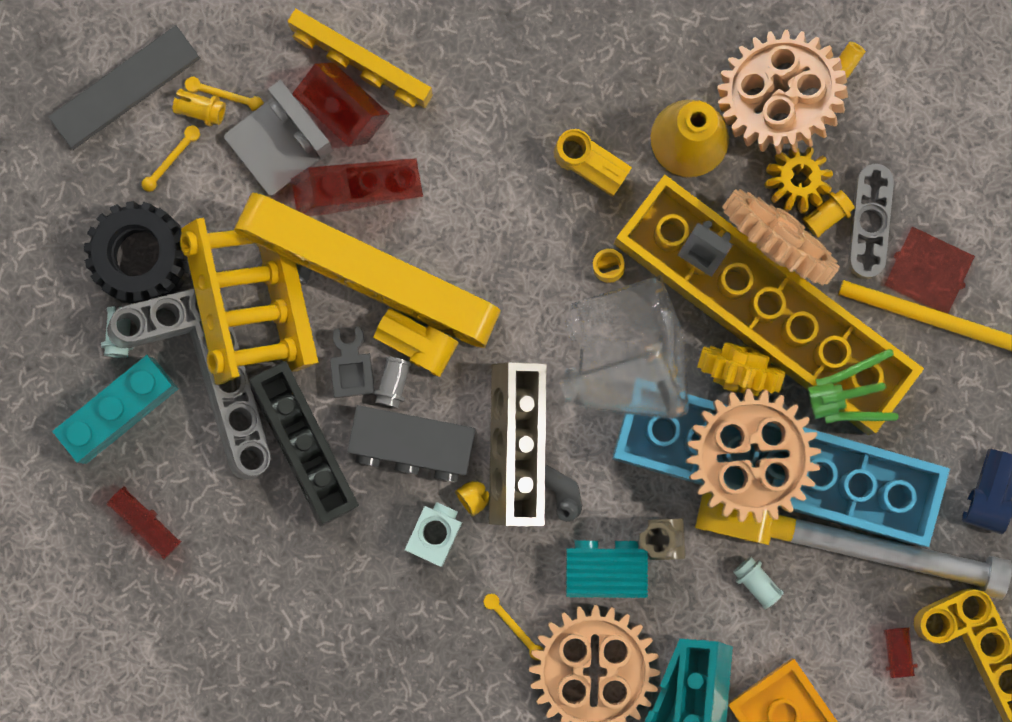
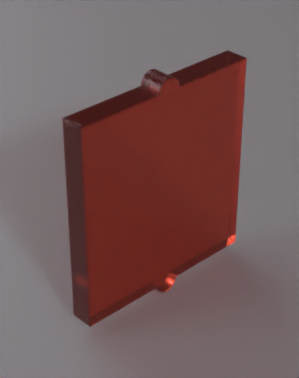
M911 227L900 252L894 254L896 261L884 285L935 310L948 314L959 290L965 288L963 281L975 256L915 227Z

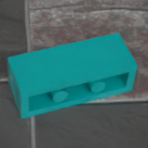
M145 355L52 432L77 463L87 464L179 388L155 358Z

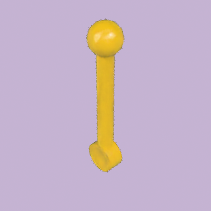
M189 77L185 81V88L191 93L201 91L248 105L252 111L257 110L264 104L262 98L258 96L248 98L204 85L196 77Z
M188 126L184 131L185 137L151 177H145L142 180L141 186L146 192L155 190L157 180L190 142L199 139L200 130L196 126Z
M496 594L486 595L483 601L485 607L495 610L529 649V655L533 660H540L534 657L531 652L532 650H544V648L533 643L499 604V597Z

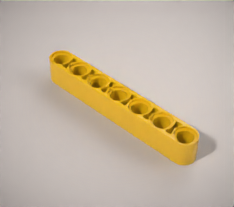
M259 193L250 194L234 228L237 234L255 244L475 347H486L501 312L498 307L482 298Z

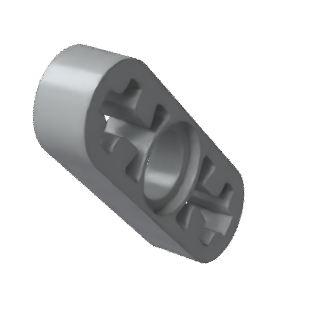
M881 164L866 166L858 174L855 182L853 203L855 209L852 213L848 266L850 271L861 279H871L877 276L886 265L894 178L891 171ZM873 173L878 174V180L885 182V186H881L877 190L875 200H884V206L877 203L861 204L862 198L868 200L871 197V186L865 184L864 179H869ZM873 211L879 215L881 227L877 232L870 233L861 227L860 216L862 213ZM858 237L864 240L880 239V245L876 243L871 245L870 255L871 258L877 259V264L872 265L869 271H865L863 264L857 262V257L862 256L866 249V242L858 243Z

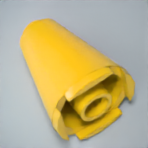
M681 100L667 106L655 119L650 135L652 150L659 164L670 173L685 178L701 176L714 170L725 157L729 145L728 128L721 114L708 103L698 100Z

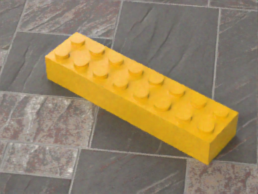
M664 174L616 237L614 245L749 347L760 350V353L769 356V361L773 365L780 366L781 370L786 371L789 377L807 390L808 387L817 386L816 379L832 376L867 358L892 349L894 352L892 357L833 385L841 384L844 391L882 382L886 385L885 390L846 399L847 408L840 409L839 412L892 413L924 368L795 271H790L786 266H780L770 260L756 247L758 244L748 240V236L740 232L735 226ZM708 220L712 222L711 231L721 237L726 232L730 233L731 238L729 242L733 244L712 277L678 256V253L698 222L703 225ZM885 421L849 422L866 435L877 433Z

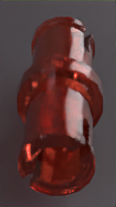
M125 486L107 502L106 505L111 507L132 527L130 532L135 537L140 535L161 555L163 560L181 544L182 541L156 518L158 513L153 509L149 511Z

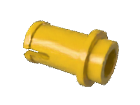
M184 89L177 91L176 96L180 97V99L174 97L173 113L205 121V125L209 127L213 124H221L226 111V103L220 101L218 96L214 95L208 98L187 92Z
M839 190L837 193H829L827 201L802 218L805 225L816 238H819L821 234L843 217L847 219L851 217L850 212L855 209V206L842 190Z

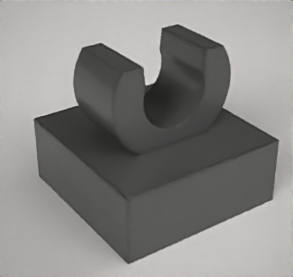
M708 220L703 225L698 222L678 253V256L712 277L733 244L729 242L731 238L730 233L726 232L722 237L710 230L712 222Z

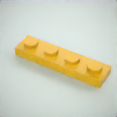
M295 8L288 19L289 27L294 32L292 38L309 49H313L314 45H317L328 52L326 58L343 69H346L350 64L362 72L360 74L362 80L375 88L380 89L382 84L396 91L393 97L410 108H414L416 104L426 108L433 96L432 87Z

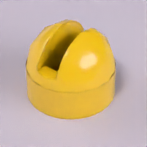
M614 249L599 251L593 259L595 276L605 283H614L619 280L625 271V262L621 253ZM617 264L619 266L618 269L606 273L600 272L602 269H608Z
M470 481L455 490L457 498L472 517L488 505L489 492L486 491L483 483Z

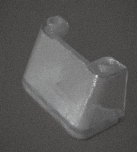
M661 275L571 303L570 319L565 320V325L571 342H578L580 360L579 371L575 366L567 368L565 370V378L560 379L561 390L567 403L573 402L579 409L668 419L688 414L687 347L682 328Z

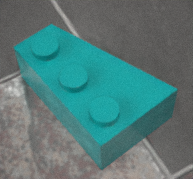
M679 638L661 681L660 687L662 689L653 710H649L645 722H727L733 646L719 641Z

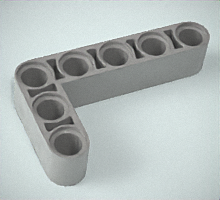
M190 289L117 309L109 321L107 335L110 341L120 348H132L190 333L229 468L237 478L243 480H251L262 474L269 466L271 460L270 451L245 366H238L239 377L234 378L236 382L235 392H224L215 384L214 375L210 373L207 366L208 348L206 346L200 313L195 308V301L197 300L195 290ZM221 293L224 309L228 311L225 299ZM160 309L172 311L176 317V324L172 326L162 325L156 318V311ZM121 319L132 320L137 326V334L133 336L122 335L117 329L116 322ZM229 327L234 351L239 350L234 329ZM238 412L246 417L248 426L245 431H237L229 424L230 413ZM250 450L257 455L259 464L256 470L246 469L240 461L242 451Z

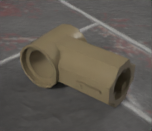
M683 518L648 520V528L640 533V548L645 549L649 553V560L685 559Z

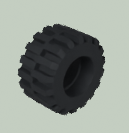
M135 201L126 202V207L121 208L116 204L110 207L112 213L107 216L101 213L96 218L100 223L96 229L90 227L87 234L91 237L90 243H84V252L88 254L89 258L85 259L86 268L92 272L90 277L102 288L101 290L123 303L135 304L173 294L171 291L176 286L182 287L185 282L182 280L184 273L189 274L190 268L187 256L183 254L180 245L181 227L167 212L161 208H156L150 203L143 202L142 205H139ZM147 232L152 234L159 243V257L156 264L147 273L139 276L124 274L120 270L117 261L118 250L122 242L135 233Z

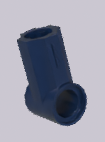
M988 449L976 488H973L968 496V500H971L968 512L963 511L962 521L1002 535L1006 531L1012 517V454Z

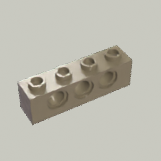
M514 362L492 364L489 524L544 526L546 364Z

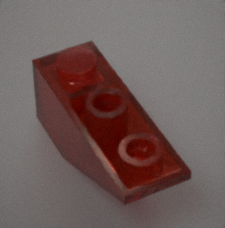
M416 158L308 167L291 178L296 210L307 216L327 215L423 197Z

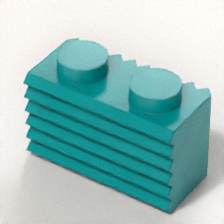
M574 540V548H566V597L648 598V552L645 549H639V541H615V549H599V541Z

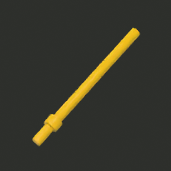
M843 280L838 295L1012 351L1011 334Z

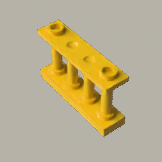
M197 218L181 228L180 245L183 254L188 259L208 348L207 366L210 373L214 375L216 385L239 377L238 366L282 359L284 362L287 361L291 371L294 372L319 363L296 262L256 244L260 250L262 266L216 272L211 249L253 244V242L243 238L234 230L207 233L204 218ZM264 282L268 286L271 299L270 305L225 311L220 288ZM274 321L276 323L280 339L279 344L234 351L229 327Z

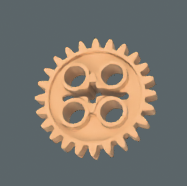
M784 30L782 38L776 40L774 34L770 31L768 32L766 43L762 44L758 38L754 37V48L752 50L740 46L739 50L742 57L740 60L729 57L728 62L732 71H721V77L725 84L718 85L717 87L719 96L722 97L718 100L721 112H725L723 118L726 126L732 125L731 128L735 137L744 134L746 146H750L758 140L760 152H764L769 144H774L777 154L781 153L784 144H789L792 151L797 152L798 141L803 140L809 147H812L811 135L816 133L820 137L826 138L827 134L824 125H838L835 113H844V101L841 99L848 98L847 86L844 85L847 83L845 71H840L842 69L841 59L839 57L832 58L833 52L830 45L820 50L821 45L818 37L806 43L803 31L793 40L790 39L789 31ZM783 63L793 64L788 69H777ZM753 88L763 89L760 93L756 95L746 94L749 90ZM809 88L819 89V91L813 95L802 94L805 90ZM777 114H788V117L784 120H772Z
M735 189L722 206L725 209L724 213L730 217L729 220L738 227L737 229L748 236V240L758 244L756 247L776 264L783 267L786 266L790 271L795 270L802 278L805 279L807 277L813 283L818 282L821 285H827L838 272L840 266L837 264L838 261L831 256L832 253L814 238L810 232L805 231L806 227L781 208L776 209L772 204H766L760 197L756 198L750 192L745 193L741 189L739 191Z
M747 389L744 392L743 401L740 402L734 392L728 394L729 406L726 407L717 399L713 402L717 414L713 415L703 411L700 415L707 423L706 426L693 425L691 428L700 438L699 441H688L686 444L691 449L697 450L696 456L686 459V463L697 465L698 471L692 473L689 479H702L704 484L696 493L698 495L707 492L712 494L708 503L710 508L720 502L723 503L722 516L727 517L733 509H736L738 522H744L748 512H752L755 523H761L763 511H767L771 519L776 520L778 519V506H781L787 512H792L793 506L790 501L792 497L799 501H805L806 499L800 487H814L815 485L807 477V473L820 470V466L810 462V456L821 453V449L809 447L808 442L818 436L817 432H804L802 428L809 422V417L796 420L794 415L799 406L795 404L787 410L783 409L784 396L782 395L778 396L773 403H770L768 390H763L758 400H754L751 389ZM767 423H774L781 429L782 438L776 446L767 444L762 438V429ZM725 426H733L741 434V442L734 449L724 446L721 442L720 434ZM750 445H754L756 452L787 450L789 452L787 458H770L756 461V468L752 467V463L749 460L718 462L716 459L719 454H740L750 451ZM772 463L781 466L785 472V480L779 487L771 486L765 478V471ZM731 466L739 468L745 477L742 487L738 490L728 488L723 479L726 469Z
M595 604L592 607L590 616H586L581 606H578L576 619L571 620L563 612L561 615L564 625L559 627L549 622L548 625L553 635L551 637L545 635L538 636L540 642L545 645L544 650H532L531 654L541 661L540 664L529 667L530 672L540 674V679L530 684L531 688L543 689L544 691L537 698V704L547 702L551 704L546 716L550 718L559 713L562 715L560 722H626L625 717L630 714L633 718L640 720L641 716L636 707L639 704L647 707L652 705L644 696L645 692L658 691V688L649 682V677L660 675V670L649 667V662L656 660L659 657L658 654L653 652L646 653L645 648L653 642L652 638L647 637L639 640L637 637L643 626L638 624L629 629L627 625L630 615L627 613L619 621L614 620L615 608L613 607L608 609L605 616H600L598 605ZM597 634L599 636L598 664L600 667L605 668L606 671L605 674L598 675L597 706L592 707L590 706L591 679L589 674L583 673V669L591 666V637ZM570 639H580L586 646L585 655L577 661L567 659L563 654L565 643ZM611 640H621L626 647L623 659L617 662L607 660L604 656L605 645ZM574 679L581 681L585 686L583 697L578 701H569L564 698L562 689L565 683ZM610 681H620L625 686V695L618 702L607 701L603 697L605 685Z

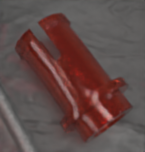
M910 627L884 630L889 666L885 667V670H890L891 678L915 676L914 668H918V664H913Z

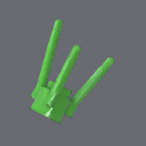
M893 350L883 351L832 376L816 379L817 386L808 387L814 418L824 417L826 424L836 421L898 420L899 416L897 413L839 412L840 409L847 408L846 399L883 391L886 388L884 383L865 385L844 391L841 384L833 386L892 357L894 354Z

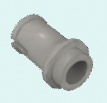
M388 356L385 360L386 364L379 390H374V395L377 396L375 403L398 409L400 402L405 401L402 393L411 362Z

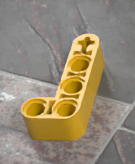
M962 589L919 610L914 617L913 624L918 636L925 641L938 644L962 636L1003 722H1012V703H1007L1012 701V688L1009 691L1003 692L998 683L999 677L1004 671L1010 670L1012 672V640L988 594L981 590ZM970 596L975 597L979 603V611L973 618L966 617L962 609L965 599ZM937 613L943 619V629L937 635L932 636L927 631L926 622L932 614ZM992 633L996 637L997 647L993 653L985 655L981 650V640L986 634Z

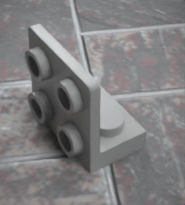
M281 79L268 88L272 96L270 100L224 135L225 140L270 197H274L334 151L329 140Z

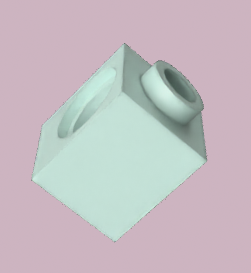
M437 502L433 509L424 506L405 551L442 567L462 525V522L455 519L458 512ZM432 521L442 522L447 529L445 540L437 545L429 543L424 535L425 527Z

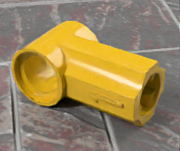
M579 129L565 131L559 137L554 148V158L560 167L572 170L611 197L615 195L632 169L631 166L591 141L590 136ZM568 141L577 142L582 147V157L577 159L569 158L563 151V144Z
M391 308L388 309L381 319L373 336L377 341L409 357V361L416 366L429 370L431 374L437 377H441L459 344L457 340L431 326L426 328Z

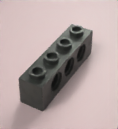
M287 361L250 378L249 383L252 393L319 526L321 527L355 510L359 504Z

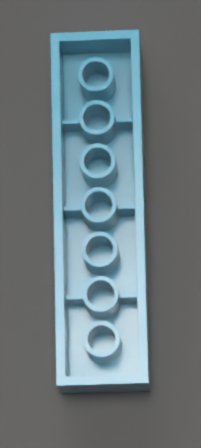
M635 380L631 388L612 460L703 485L702 479H689L692 473L698 471L697 465L686 463V459L696 456L697 450L691 449L686 444L688 441H699L700 436L691 428L693 425L706 426L707 423L700 415L703 411L713 415L717 414L713 405L714 401ZM774 423L764 425L761 434L763 440L769 445L776 446L782 438L781 429ZM725 426L721 431L720 439L724 446L734 449L741 442V434L737 428ZM806 427L802 428L805 433L817 432L818 436L809 441L808 444L809 447L821 449V453L810 456V462L820 466V470L807 473V477L815 485L814 487H800L806 499L805 501H799L792 497L790 501L793 511L918 547L930 546L950 468ZM750 445V451L740 454H719L716 459L718 462L749 460L752 463V467L756 468V461L770 458H787L789 452L787 450L756 452L754 445ZM770 464L765 471L766 481L773 487H779L783 484L785 480L783 468L778 464ZM731 466L726 469L723 479L728 488L738 490L742 487L745 477L739 468Z

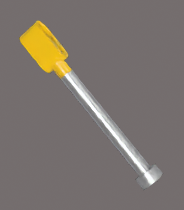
M710 492L702 494L695 524L696 529L716 532L717 534L764 545H770L771 538L980 586V590L988 594L989 597L1001 600L1004 599L1009 588L1012 562L1007 559L989 556L984 563L787 516L778 515V519L772 520L767 511H763L761 523H755L752 512H748L744 522H738L736 509H733L727 517L722 516L724 504L720 502L710 508L708 503L712 494Z

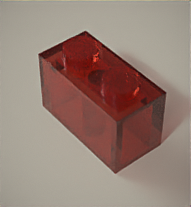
M334 62L315 63L292 93L297 100L348 147L367 144L390 115Z

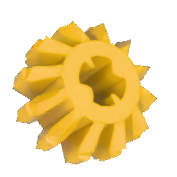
M790 147L789 157L783 152L776 154L775 159L778 165L769 164L766 168V172L775 178L766 180L764 183L765 188H778V191L771 197V201L776 203L782 197H785L787 200L784 204V210L787 212L792 209L795 201H797L800 213H806L809 206L808 201L813 206L819 207L823 203L819 194L828 195L831 192L832 187L823 181L830 179L833 176V172L828 169L820 170V167L827 159L825 156H820L816 161L812 160L811 157L814 153L812 147H807L803 156H800L799 148L797 152H793ZM793 171H796V175L800 172L806 175L807 178L803 182L805 187H802V183H799L798 186L792 184Z

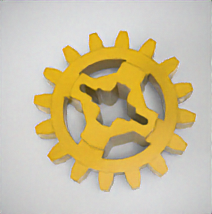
M728 342L724 343L722 349L710 346V348L704 346L697 364V368H700L704 373L711 374V377L714 378L713 382L722 385L723 389L734 393H744L745 390L751 389L753 396H758L762 390H768L769 393H774V391L779 393L786 375V371L781 370L780 366L771 365L770 357L760 353V350Z

